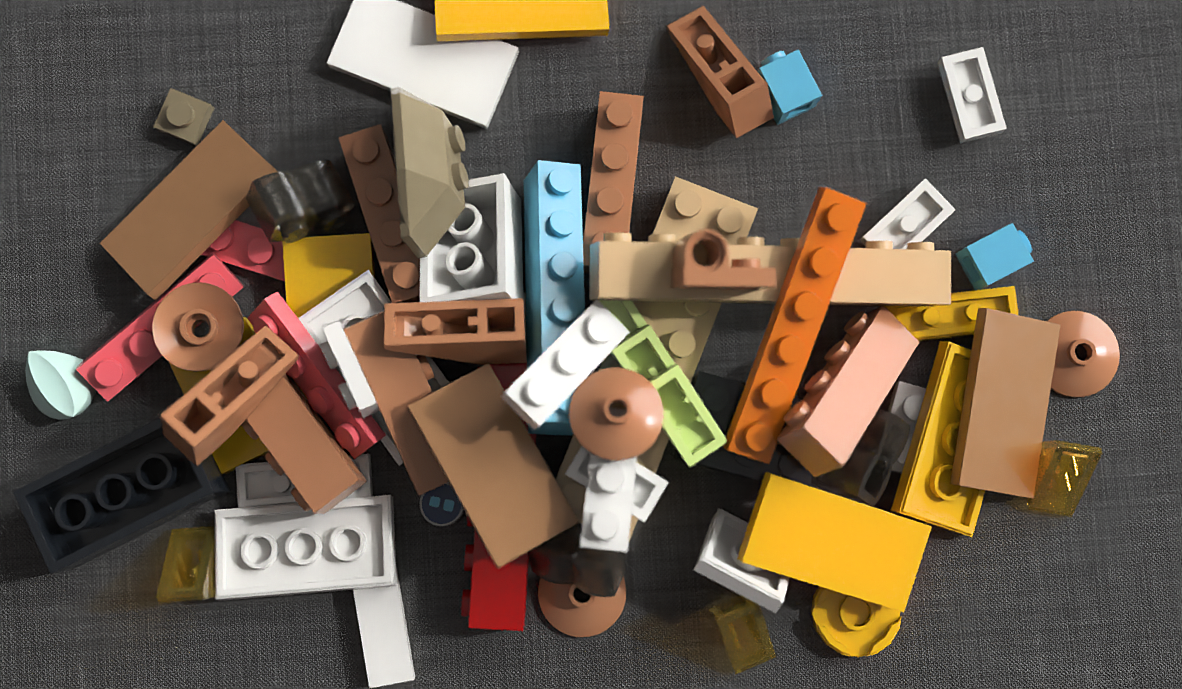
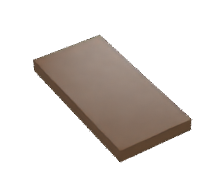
M222 120L100 244L147 295L157 300L281 174Z
M978 308L950 484L1034 499L1060 324L989 308Z
M488 363L408 405V410L495 567L499 569L575 526L579 521L519 415L501 397L505 391Z

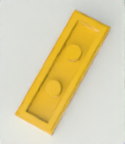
M1015 286L951 293V305L934 307L885 306L918 341L974 335L978 308H989L1019 315Z

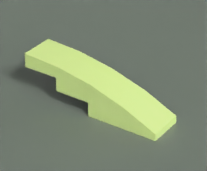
M599 300L630 331L610 352L620 368L639 373L655 387L663 405L662 430L687 466L691 467L727 443V439L678 364L674 363L656 333L645 322L632 301Z

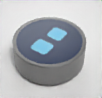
M449 482L422 494L420 498V511L423 517L429 523L436 526L451 525L464 512Z

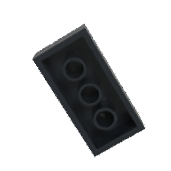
M161 418L13 493L50 574L73 570L229 492L230 489L212 453L196 466L164 436Z

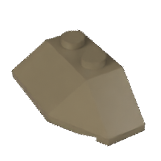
M400 87L390 89L400 209V235L402 240L419 259L428 256L465 209L464 189L469 187V180L460 156V152L465 151V141L458 125L453 126L441 109Z

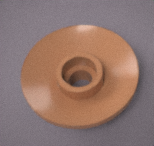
M201 282L182 285L167 294L158 305L152 323L154 342L162 356L171 364L181 369L196 372L210 370L211 366L237 348L241 343L244 332L243 315L234 298L218 286ZM201 322H207L209 325L208 333L203 337H197L194 332L196 325Z
M1082 311L1063 312L1048 319L1047 322L1061 325L1051 390L1067 397H1085L1104 389L1115 376L1120 356L1118 342L1109 326L1098 317ZM1077 345H1082L1087 350V357L1084 361L1078 359L1075 355Z
M607 368L591 374L577 387L570 403L569 420L575 438L589 453L605 460L623 461L641 455L655 442L663 424V405L655 387L639 373L624 368ZM613 403H621L626 408V414L620 418L613 417L609 413L608 407Z
M574 548L564 551L548 563L541 575L538 585L540 608L548 622L564 634L574 637L598 635L610 628L623 611L626 601V584L622 572L610 557L595 549ZM579 585H585L591 591L590 598L585 602H579L574 598V589Z

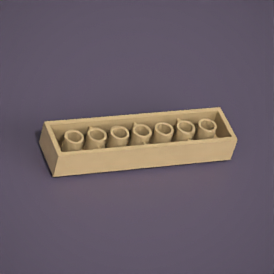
M675 176L652 235H676L677 243L688 234L708 229L722 235L727 244L737 245V238L748 236L758 208ZM632 301L645 322L652 327L674 363L679 365L691 384L721 303ZM611 353L603 359L599 371L607 368H620ZM613 403L608 407L626 409L621 403ZM662 428L652 446L637 456V463L656 474L669 440ZM573 435L556 482L579 523L583 524L586 487L565 475L582 447ZM631 515L629 541L638 520L633 515Z

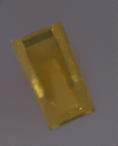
M1058 440L1042 442L1034 499L1028 498V510L1072 517L1102 456L1101 448Z
M215 526L172 529L156 595L158 603L203 600L215 597Z
M740 595L708 609L735 674L776 657L759 604Z

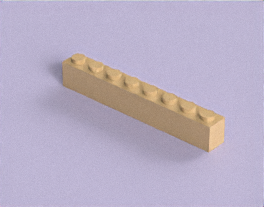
M606 233L604 234L603 241L590 245V300L776 304L800 238L780 239V246L764 245L763 237L737 238V245L728 244L729 267H732V259H760V267L776 268V287L762 290L671 288L672 256L674 247L677 244L676 235L654 234L649 235V242H631V234ZM892 241L865 242V248H850L829 305L918 307L951 305V251L934 250L933 242L907 243V249H893ZM696 242L692 248L693 259L700 266H705L709 257L708 250L703 244Z

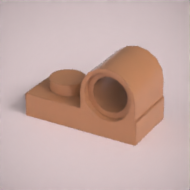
M705 229L688 234L681 238L674 247L671 288L762 290L776 287V268L760 267V259H732V267H729L728 244L723 236L716 231ZM696 242L703 244L708 250L709 257L705 266H700L693 259L692 248Z

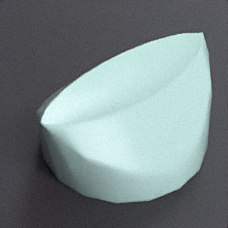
M37 350L28 352L25 367L26 383L34 404L42 413L58 420L70 419L83 413L90 406L96 390L76 370L77 366L83 362L82 359L56 351Z

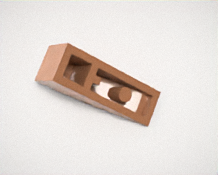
M704 6L667 25L670 36L714 110L736 138L774 118L768 84Z
M523 298L385 304V350L481 365L488 363H527Z
M265 325L160 415L164 436L191 462L198 466L232 436L298 360L299 355Z

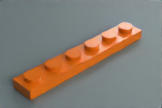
M827 187L818 188L726 435L728 442L722 446L728 451L767 464L770 463L778 442L776 439L785 423L784 417L790 410L867 203Z

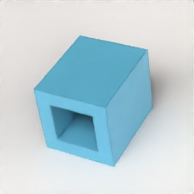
M799 49L788 55L784 51L776 52L761 62L762 67L759 68L758 73L768 84L773 116L777 125L817 105L822 94Z
M1013 223L974 242L955 254L975 290H980L1034 262L1030 255L1032 247L1027 236L1022 231H1017Z

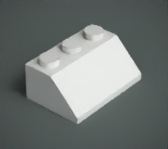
M505 173L469 180V187L464 189L465 209L428 256L420 258V302L523 298L521 199Z

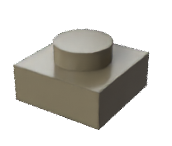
M170 88L153 127L158 132L197 146L210 120L214 107L207 102Z

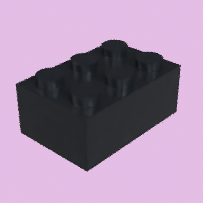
M698 371L694 375L692 387L726 438L746 383ZM794 396L790 409L802 401L803 398ZM779 441L776 444L769 464L728 451L722 446L694 464L761 483L765 472L810 486L812 474ZM675 449L673 459L685 462Z

